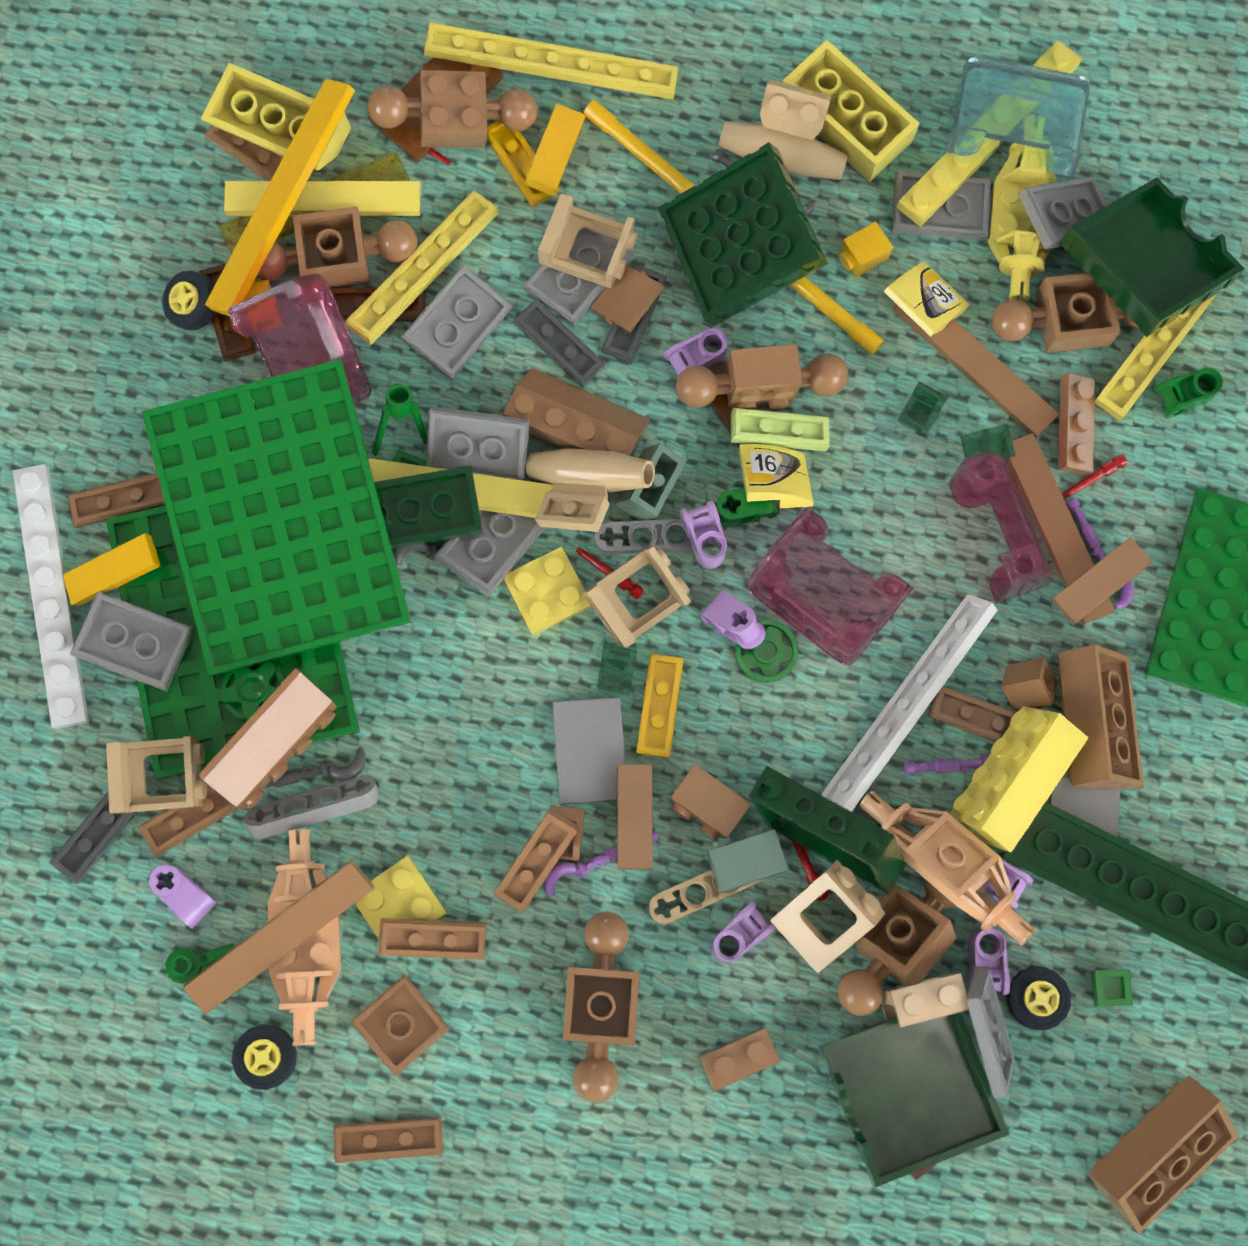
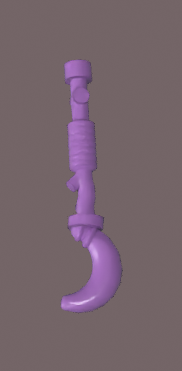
M1071 499L1066 502L1068 510L1074 514V520L1081 527L1079 531L1089 549L1093 550L1092 557H1098L1099 561L1106 557L1105 552L1100 546L1101 541L1092 525L1087 523L1084 512L1079 508L1080 503L1078 499ZM1131 580L1120 588L1121 594L1118 601L1114 603L1115 609L1124 608L1132 601L1134 587Z
M991 752L988 756L981 755L979 760L939 759L932 763L916 764L914 761L904 762L905 775H915L916 772L925 771L951 773L959 772L961 769L966 774L970 770L969 768L975 769L982 766Z
M652 828V843H654L659 838L655 829ZM617 845L604 850V854L595 856L584 863L579 860L576 864L572 862L555 864L543 882L546 894L549 897L554 896L556 881L566 874L586 877L588 875L587 871L593 870L596 865L604 868L607 861L611 863L617 860Z

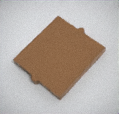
M626 265L621 280L616 278L612 289L605 287L590 308L595 313L606 318L608 324L614 323L624 330L631 332L664 287L662 284L649 278L645 271L639 272Z

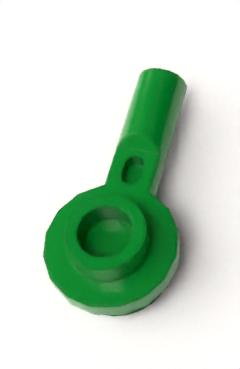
M231 943L199 954L188 948H179L167 957L165 963L166 973L174 982L180 984L187 983L198 975L204 966L214 963L234 948L235 945Z

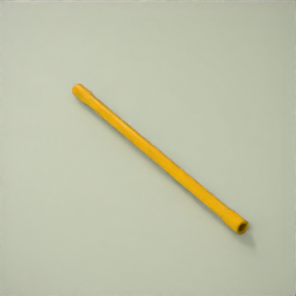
M593 100L585 108L583 114L586 115V118L603 132L611 135L680 194L693 186L696 187L695 184L621 124L599 102ZM806 277L790 284L791 287L848 333L850 338L871 356L883 344L884 340L864 323L855 319Z

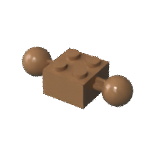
M421 70L419 98L406 97L397 87L385 85L378 87L372 92L367 104L369 116L374 123L383 128L398 127L407 117L420 118L421 147L485 148L487 119H499L506 128L512 131H523L535 122L538 113L534 97L523 89L508 90L499 100L486 99V72Z
M358 206L292 215L296 246L284 247L281 243L275 241L256 277L261 280L268 279L272 281L280 278L288 267L299 265L300 277L306 292L328 289V287L371 283L367 256L380 254L390 262H404L417 249V236L413 228L402 221L387 222L379 229L377 235L364 236L363 223Z
M1088 273L1046 277L1035 292L1038 308H1030L1021 300L1010 299L1000 303L995 308L991 318L994 332L998 337L1006 341L1021 340L1029 334L1032 328L1041 327L1046 353L1109 347L1120 333L1118 319L1121 318L1129 326L1139 327L1117 306V303L1095 282L1096 280Z
M797 344L730 350L724 374L715 375L710 369L700 365L690 366L678 376L676 392L679 399L685 405L692 408L705 407L715 399L716 395L727 394L729 408L737 407L756 410V407L769 406L771 410H781L793 403L800 387H810L812 391L822 396H832L839 393L847 383L848 369L844 361L833 354L819 355L809 363L808 367H800Z
M926 879L924 882L926 895L922 900H919L895 884L889 895L884 894L879 900L885 915L875 927L854 943L858 953L871 961V963L865 970L856 969L848 972L842 977L838 985L839 1001L844 1009L851 1014L864 1016L873 1013L879 1008L884 994L882 982L888 975L906 987L921 983L956 939L951 920L939 913L943 907L951 908L956 905Z
M608 911L595 914L585 926L584 939L588 948L594 953L593 969L568 967L563 1040L588 1042L587 1057L576 1066L573 1074V1085L581 1098L594 1103L609 1099L618 1086L619 1077L617 1069L608 1059L609 1044L635 1046L640 972L615 970V956L627 945L629 929L621 916Z

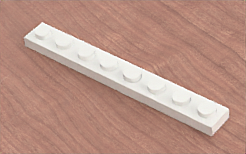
M46 464L13 470L51 726L53 729H60L89 723L79 658L70 654L76 637L70 599L62 576L65 574L49 467Z
M969 594L966 595L822 792V796L852 812L998 611L992 602Z

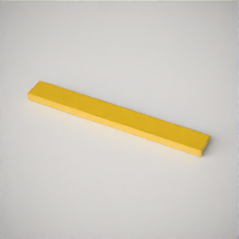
M330 79L324 80L205 303L211 310L235 318L355 92L349 84Z

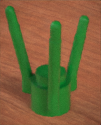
M393 384L385 393L386 404L382 406V416L372 450L374 456L379 453L390 416L396 419H403L412 414L422 442L427 445V432L419 413V404L413 401L412 391L406 385Z

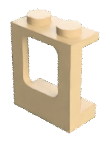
M560 194L538 249L539 264L612 289L615 279L621 280L625 271L627 261L623 260L626 250L632 251L637 239L638 232L634 231V218L628 217L624 224L574 207L573 197ZM588 229L619 240L607 271L574 261L570 258V253L580 230Z
M654 546L646 547L582 592L620 648L626 649L636 642L638 636L679 607L686 606L691 602L687 596L690 593L688 586L681 577L677 576L675 578L668 568L671 562L660 548L656 550ZM648 564L654 568L669 590V596L640 618L635 619L630 615L615 593V588L619 583Z
M185 736L177 739L106 743L109 813L203 807L202 799H206L207 784L198 776L201 772L200 764L205 762L204 745L199 743V737ZM184 753L186 794L149 796L146 788V758L151 755Z
M836 860L821 876L780 909L770 921L818 974L875 927L885 915V912L881 909L878 900L873 895L867 893L856 881L853 872ZM827 890H833L857 917V922L833 942H829L803 913L804 909Z
M961 973L941 974L925 978L919 984L907 987L902 984L883 989L884 994L881 1006L885 1020L897 1016L899 1027L969 1010L966 1001L967 993Z

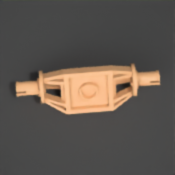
M871 791L869 795L867 794L859 804V808L882 825V829L895 835L904 861L952 903L981 922V929L984 932H987L992 926L999 925L1019 945L1023 946L1025 941L1029 940L1036 931V928L1032 927L1011 909L1017 895L1011 890L1002 858L946 811L912 808L908 803L894 810L874 791ZM904 821H908L924 828L915 835L901 825ZM989 882L1000 899L996 905L983 892Z
M309 829L288 831L290 862H286V865L276 866L278 875L268 901V921L312 889L310 872H313L316 886L327 878L323 871L325 870V864L311 861V830ZM340 915L269 967V976L281 1004H278V1009H289V1013H293V1046L316 1044L314 1011H318V1007H328L327 999L341 972ZM315 977H320L316 1001L312 1002Z

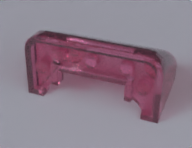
M319 274L293 278L227 308L231 316V325L235 332L245 338L254 337L271 377L341 359L354 404L371 396V386L330 288Z
M806 507L767 550L748 579V589L759 602L835 661L843 665H852L858 660L914 588L901 577L890 573L883 574L875 582L823 542L829 532L828 526L820 515Z

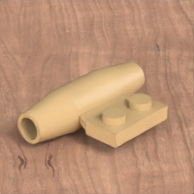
M771 79L767 83L760 110L762 124L725 121L719 141V147L740 157L754 153L759 150V147L770 142L779 150L787 171L805 177L841 180L848 154L814 139L822 131L832 96Z
M565 448L529 454L525 465L526 474L530 479L555 485L550 492L546 491L535 517L540 527L599 532L610 504L607 492L649 488L655 476L654 465L650 460L615 451Z

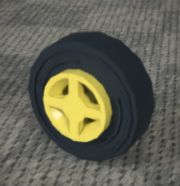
M182 271L173 276L163 293L162 307L167 319L173 325L185 330H199L208 325L216 311L208 308L205 303L215 284L208 276L196 271Z
M1029 967L1019 971L1011 979L1010 991L1007 995V1006L1011 1015L1020 1025L1031 1030H1049L1058 1026L1067 1017L1071 1007V993L1066 981L1057 972L1046 967Z
M262 1024L248 1029L238 1038L233 1048L232 1065L236 1076L243 1084L253 1089L269 1090L280 1086L291 1076L296 1066L297 1050L296 1046H293V1039L285 1030L275 1025Z

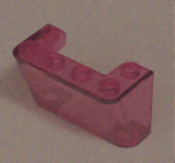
M991 452L964 459L948 482L955 501L960 506L968 509L991 503L1010 552L1001 555L1005 566L996 569L990 576V590L996 604L1046 587L1052 580V567L1015 477L1002 457Z

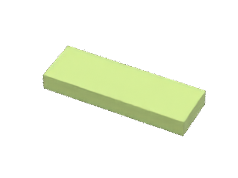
M733 408L731 411V443L765 444L826 452L829 448V417Z

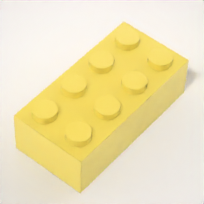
M828 40L820 45L782 81L785 84L832 96L822 131L818 136L829 146L848 154L847 162L869 182L914 140L920 123Z
M1023 706L1011 718L1010 726L1002 738L993 744L991 754L985 763L974 772L972 782L968 788L955 800L950 815L983 843L1012 852L1088 740V737L1060 713Z

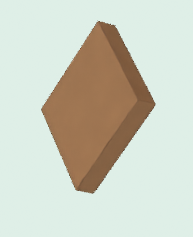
M407 975L401 977L350 1021L395 1077L450 1030V1027Z

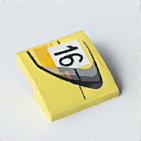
M925 261L907 271L884 291L930 337L943 330L951 320L960 316L970 306Z
M740 444L739 456L747 502L778 500L780 509L813 506L810 481L803 453L774 445Z

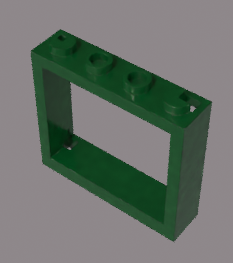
M766 766L748 796L768 828L775 829L776 833L832 864L838 860L842 866L850 869L855 877L887 895L891 892L906 866L895 835L769 766ZM781 816L789 820L784 828L776 825Z

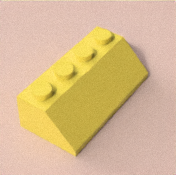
M229 63L201 120L284 156L314 99ZM345 112L341 116L314 170L319 171L338 156L351 130Z

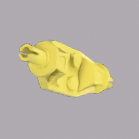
M1035 116L1024 119L1023 140L1013 143L1009 147V158L993 183L988 245L999 262V270L1006 275H1011L1009 300L1016 299V296H1019V300L1023 302L1030 300V279L1044 271V261L1052 249L1045 250L1018 193L1025 187L1057 182L1052 163L1054 148L1051 144L1042 141L1044 119L1037 117V123L1034 124ZM1008 247L1014 248V255H1010Z

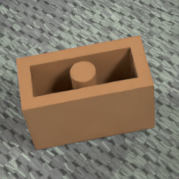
M696 764L693 765L669 800L674 804L672 810L687 821L693 817L702 824L700 830L715 841L719 837L722 839L728 838L751 805V803Z
M764 1027L698 1056L714 1091L781 1062L768 1031Z

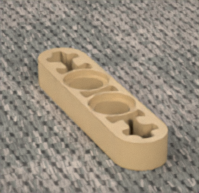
M709 870L655 895L649 903V916L658 924H670L766 879L720 894L712 870ZM694 884L700 885L705 890L704 901L697 905L688 902L685 895L686 889ZM679 891L681 902L687 910L681 913L680 906H677L669 911L671 916L665 919L662 914L656 915L654 909L658 907L657 901L663 899L665 903H670L676 900L672 893Z

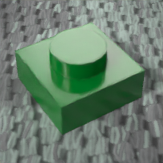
M1130 969L1091 971L1094 1006L1133 1005Z

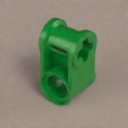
M1207 367L1183 376L1167 379L1156 385L1153 391L1155 394H1159L1166 410L1164 416L1166 419H1169L1210 402L1221 390L1223 378L1217 370ZM1198 382L1205 383L1209 387V392L1201 390Z
M745 487L723 492L718 497L715 505L720 523L725 528L750 522H760V518L767 516L768 519H772L780 514L776 500L747 502ZM725 504H728L730 509L736 508L734 514H731L729 509L723 510Z

